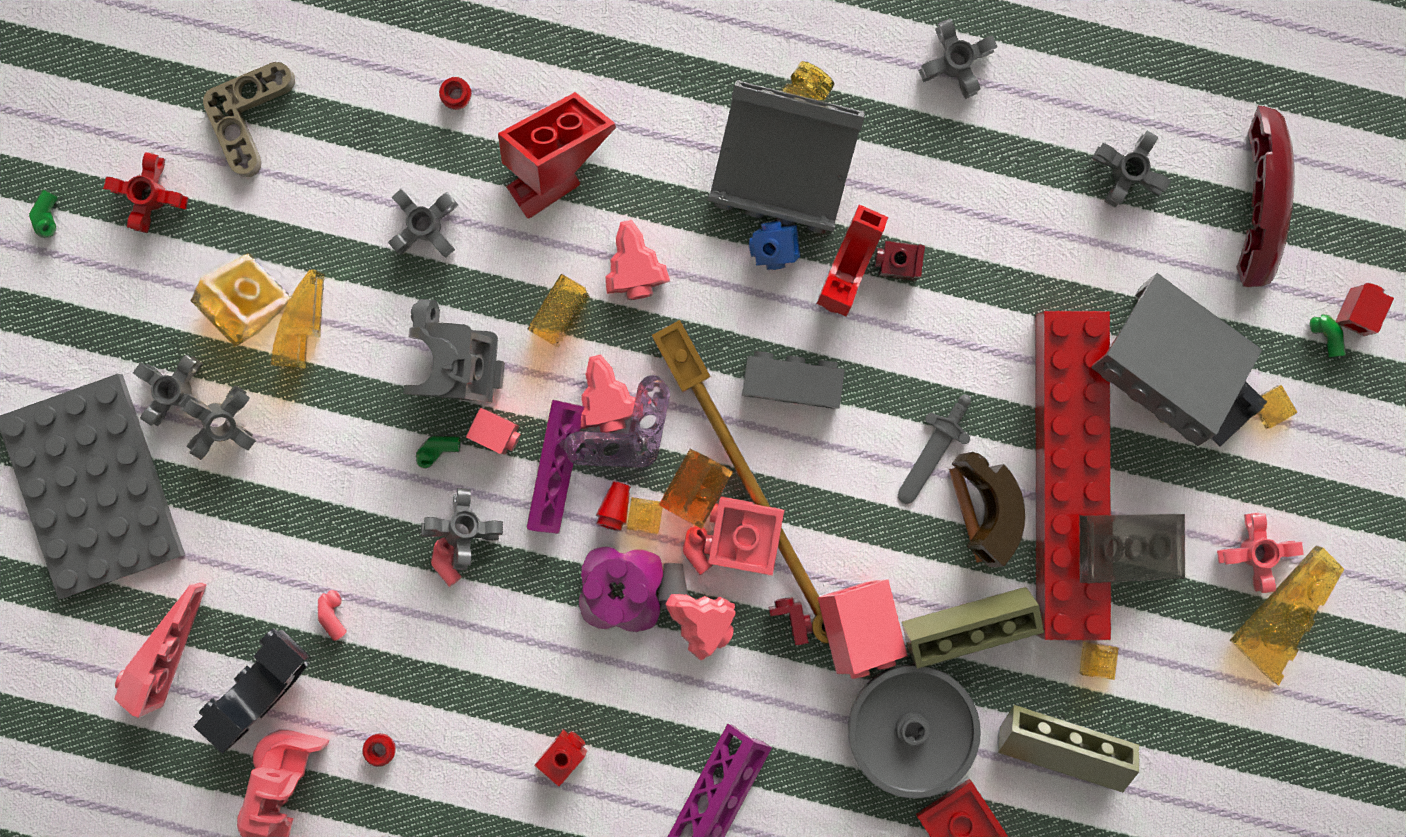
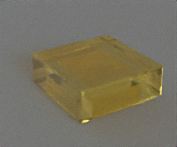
M1277 385L1260 395L1267 401L1264 408L1257 414L1265 429H1270L1298 413L1282 385Z

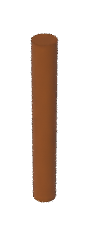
M956 468L949 469V473L968 536L971 540L980 527L965 478ZM975 555L976 562H982V560L977 555Z

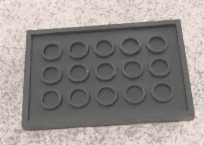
M115 374L0 415V431L58 600L185 556L123 374Z

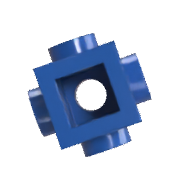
M779 221L761 224L762 228L755 231L753 238L749 240L750 255L755 257L756 266L766 265L767 270L785 268V263H795L800 258L797 225L781 227V222Z

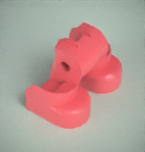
M277 730L266 735L257 743L253 752L255 769L251 771L243 806L237 816V828L242 837H289L293 818L280 813L281 807L288 802V798L292 796L301 777H304L309 753L322 750L329 744L328 739L291 730Z

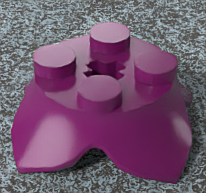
M607 546L591 550L585 558L581 571L583 588L579 596V607L583 619L598 629L618 627L629 632H639L653 628L660 614V603L656 597V590L663 578L660 556L646 550H632L620 553L616 549ZM614 582L617 585L622 583L626 587L622 591L625 596L623 599L620 596L615 597L613 595L614 588L612 585Z

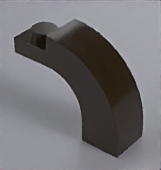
M968 452L959 454L952 462V465L977 488L984 503L982 525L967 544V547L988 567H1004L1017 550L1025 527V505L1019 484L1004 464L989 467L988 460L979 453Z

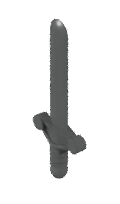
M965 394L959 397L958 403L954 405L947 418L935 415L934 413L926 415L925 421L936 429L899 489L898 498L902 503L909 504L916 499L953 439L961 444H968L970 442L969 434L958 425L962 416L967 411V407L971 404L969 395Z

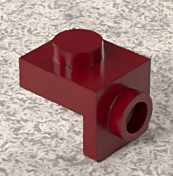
M793 597L774 600L775 606L768 607L770 616L789 613L795 645L808 644L807 635L813 634L810 615L803 614L801 602H794Z

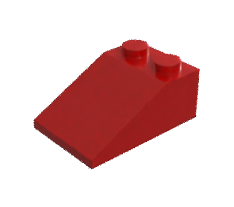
M574 92L499 132L501 161L503 165L542 196L567 182L615 130L616 125L615 122Z

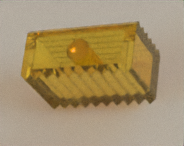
M560 274L527 330L551 345L559 347V342L564 341L563 336L567 335L566 331L570 330L569 325H573V320L577 319L576 314H580L579 309L583 308V303H587L586 298L590 297L589 292L577 282Z

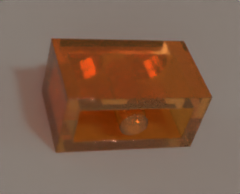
M689 449L659 506L702 529L733 471L713 459Z

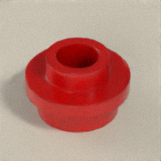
M451 77L441 84L439 97L447 108L459 110L469 104L472 91L464 79ZM455 89L461 90V96L458 99L451 98V92Z
M377 733L365 741L362 752L365 760L370 765L381 767L387 765L394 758L396 746L390 736ZM376 744H381L384 746V754L380 755L376 753Z

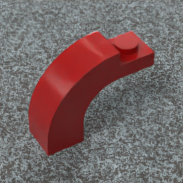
M860 204L858 205L816 304L824 307L829 312L847 317L865 270L884 232L888 220L887 216Z

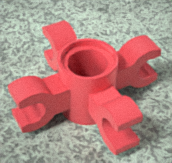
M1265 513L1244 514L1249 538L1243 541L1240 548L1217 550L1218 562L1225 563V565L1245 562L1253 566L1254 590L1256 592L1261 591V593L1276 592V584L1271 567H1274L1281 557L1304 555L1302 542L1286 541L1276 543L1273 540L1267 539V519ZM1259 545H1262L1264 547L1265 554L1264 557L1258 561L1255 556V551Z

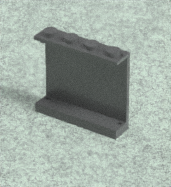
M737 80L732 93L731 107L708 201L714 202V206L720 209L732 210L733 207L744 209L745 213L752 217L763 218L764 215L776 217V221L784 225L793 226L796 222L808 225L807 228L813 232L826 233L827 230L834 232L835 220L859 131L862 129L865 117L864 112Z
M1156 273L1140 286L1135 294L1139 298L1138 302L1107 353L1096 361L1091 368L1098 372L1106 381L1113 383L1125 392L1133 401L1140 403L1155 414L1159 420L1167 423L1182 434L1186 440L1199 446L1217 435L1262 349L1167 279Z

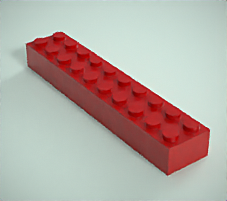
M1043 311L1035 315L1036 602L1039 605L1044 633L1036 636L1044 640H1111L1110 382L1106 381L1098 372L1091 368L1110 348V311Z

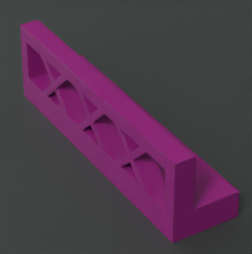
M552 400L526 526L527 530L555 534L560 532L584 406Z
M727 724L667 837H680L685 826L692 823L693 829L692 837H725L772 747L764 741L751 738L734 725ZM735 736L742 743L736 754L729 756L728 745L732 737ZM723 765L724 777L719 784L714 785L713 773L717 767ZM707 794L709 805L705 812L699 814L698 802L701 796Z

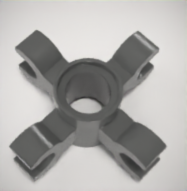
M949 18L938 23L939 27L935 28L936 34L945 49L944 55L937 60L921 65L922 69L918 71L923 82L929 81L943 73L950 77H957L964 98L967 99L977 95V91L981 90L979 82L970 68L971 64L978 58L994 53V49L998 46L993 35L972 45L967 41L958 40L953 22ZM950 54H961L965 59V64H955L951 60Z
M1147 130L1138 139L1133 152L1128 153L1126 156L1120 154L1106 143H1102L1101 147H1097L1092 159L1100 164L1111 167L1115 184L1104 202L1116 208L1125 199L1130 186L1136 183L1143 185L1147 190L1158 196L1161 192L1166 191L1171 180L1151 171L1150 161L1147 157L1155 145L1158 136ZM1126 162L1132 163L1136 167V176H1131L1127 173L1125 169Z
M402 189L392 196V199L407 214V228L388 242L397 253L402 255L418 239L429 240L445 258L455 251L454 247L440 233V220L458 206V203L448 192L441 195L429 209L417 206ZM429 216L431 219L429 228L425 231H418L416 227L417 221L421 217Z
M185 355L179 362L173 375L169 376L162 375L153 366L140 362L133 374L151 385V394L155 399L145 409L140 419L150 426L153 424L159 426L172 405L181 406L179 403L186 394L192 395L189 381L200 370L203 363L193 356ZM171 383H174L177 392L170 399L167 395V388Z
M234 385L222 404L212 403L207 406L194 396L186 394L179 403L183 406L182 410L190 416L199 419L203 425L201 431L187 445V448L191 450L190 454L202 460L214 441L222 442L228 439L233 440L239 446L249 451L256 442V439L252 437L253 434L238 426L233 418L250 399L246 395V391ZM219 417L226 418L221 426H210L214 419Z
M457 488V494L453 495L454 515L450 520L425 517L424 523H421V537L444 536L446 541L454 547L453 569L467 570V565L471 564L470 542L473 538L494 541L499 540V535L503 534V521L492 520L482 522L479 521L475 513L470 511L471 489ZM455 524L466 526L469 534L458 532Z

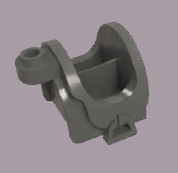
M429 299L418 300L411 309L413 327L409 328L408 337L422 340L428 345L433 355V369L429 379L420 385H404L403 394L492 403L494 388L502 389L505 367L504 361H496L498 336L491 331L472 330L465 324L439 323L440 309L437 301Z

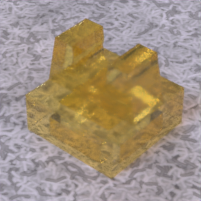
M632 497L627 529L659 534L664 502Z
M1083 642L1079 674L1115 680L1119 647Z

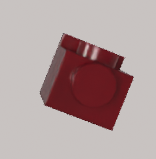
M885 241L882 248L876 249L874 267L879 268L878 276L917 281L921 278L925 245ZM902 254L905 257V263L897 264L894 261V255Z

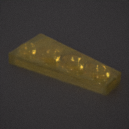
M1316 545L1277 587L1276 592H1273L1229 641L1271 682L1279 686L1284 678L1282 674L1289 660L1293 662L1299 651L1296 648L1305 631L1309 633L1315 623L1313 617L1320 605H1325L1344 568L1323 547Z

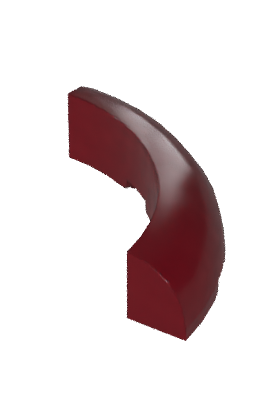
M1258 105L1248 130L1253 162L1258 164L1256 168L1257 180L1253 183L1251 204L1252 208H1254L1252 215L1254 229H1249L1246 233L1243 249L1237 264L1238 274L1243 287H1262L1270 284L1275 278L1288 237L1294 199V153L1285 118L1276 109Z

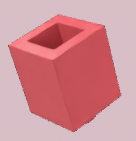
M480 408L466 438L505 455L507 450H514L521 434L517 433L519 425Z

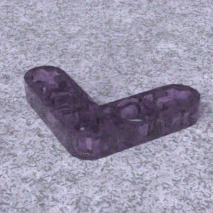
M652 375L645 377L639 383L629 434L583 431L570 434L564 442V450L569 460L577 465L642 468L653 464L659 453L670 399V390L664 380L659 376ZM654 387H658L660 392H655L651 400L648 392H652ZM653 415L656 417V421L651 427H640V422L645 416ZM580 443H584L586 448H581L580 453H576L574 449L579 448ZM644 443L648 451L645 450L641 456H638L636 451H641ZM608 444H619V450L616 454L612 456L603 454V450Z

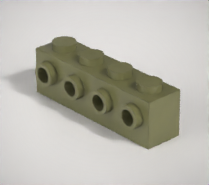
M1027 587L901 622L908 651L917 669L1044 633L1039 605Z
M1013 705L1000 726L998 753L1122 793L1139 773L1138 744L1017 705Z

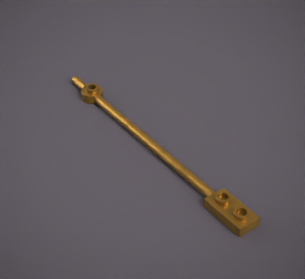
M678 320L656 332L652 337L682 393L690 388L694 392L753 503L770 507L703 384V381L711 376L681 321ZM781 527L778 548L815 615L812 620L813 633L821 642L829 643L826 631L822 629L824 621L818 601L819 595Z

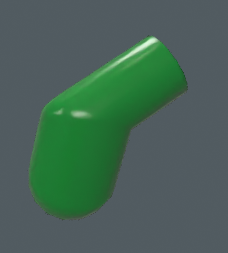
M1322 314L1321 317L1311 318L1309 323L1311 332L1314 334L1323 333L1327 338L1328 357L1346 356L1344 334L1341 326L1330 315Z

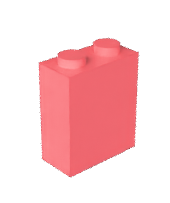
M888 579L864 582L818 597L836 674H850L851 679L865 677L870 674L869 669L874 667L886 669L896 666L895 660L907 656Z

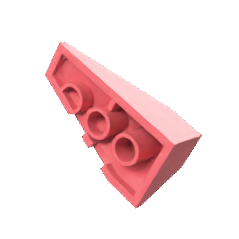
M197 583L188 586L125 667V670L119 673L115 682L117 692L114 700L132 716L139 718L164 706L207 586L206 584Z

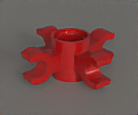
M145 152L142 160L141 175L135 176L129 181L108 176L105 178L103 189L109 190L111 193L127 196L134 203L133 210L127 221V228L134 231L148 233L151 210H157L164 204L185 210L189 197L183 196V194L165 190L158 183L165 166V159L160 158L159 155ZM150 186V196L142 200V191Z

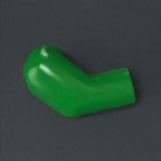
M44 189L32 207L29 218L35 233L39 237L49 238L56 231V224L51 210L59 197Z
M429 437L416 452L417 465L424 469L430 468L443 452H460V437Z

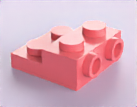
M721 497L719 504L713 503L710 514V522L715 523L713 535H707L704 554L710 555L708 564L773 576L784 510L756 505L753 502Z

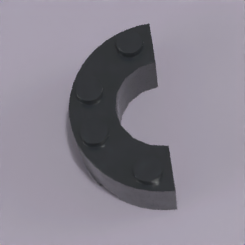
M274 628L271 629L260 640L259 644L262 647L254 655L253 658L256 661L252 667L246 666L234 678L236 684L217 701L212 698L199 711L202 717L193 727L222 754L249 731L248 728L259 717L262 719L282 698L308 667L309 663L306 660L310 661L312 659L283 630L276 631Z

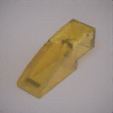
M309 270L296 287L278 325L272 350V366L306 369L308 337L320 338L325 274L317 270Z

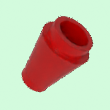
M612 481L611 487L595 515L598 517L597 525L610 530L621 531L623 525L627 524L629 491L631 488L629 485Z

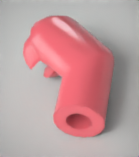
M694 526L686 533L683 553L699 575H701L713 565L708 564L709 560L703 553L707 531L702 526Z
M441 538L433 547L431 564L445 583L451 587L462 576L456 569H453L454 547L445 538Z
M330 590L327 594L323 593L318 599V621L332 640L336 641L345 635L347 631L335 616L334 608L340 606L342 599L337 591Z

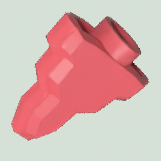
M632 220L620 222L616 236L617 253L610 260L611 273L605 276L607 294L626 292L627 300H637L653 296L652 287L670 282L666 265L658 262L655 251L645 247L643 234Z
M601 354L589 357L586 370L588 388L581 395L584 410L581 416L580 429L599 426L600 433L605 434L627 428L625 420L643 414L638 399L630 396L625 384L616 381L613 368Z
M670 595L665 605L672 619L681 625V636L689 643L688 650L699 660L711 656L716 648L725 647L730 642L734 631L730 624L735 616V604L722 597L712 600L704 596L695 600L688 595Z

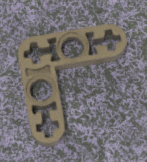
M272 62L213 87L204 95L203 105L226 160L230 168L242 177L256 175L261 169L262 164L261 157L242 112L292 90L295 85L294 73L282 62ZM277 71L285 75L282 77L283 83L280 85L272 81L276 78L275 73ZM260 78H263L267 82V84L265 85L269 88L268 91H266L265 86L259 80ZM250 82L257 85L256 95L250 99L243 98L241 93L243 86ZM219 96L227 100L223 103V108L230 115L228 117H224L221 110L213 107L217 104L216 98ZM237 124L240 127L239 137L233 141L227 140L224 134L225 129L229 125ZM241 147L243 154L252 158L248 161V168L245 169L238 165L242 162L241 155L237 150H231L232 148Z

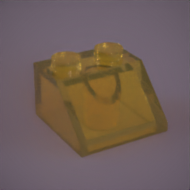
M247 253L200 278L190 301L236 347L258 334L292 301L293 297L250 253Z

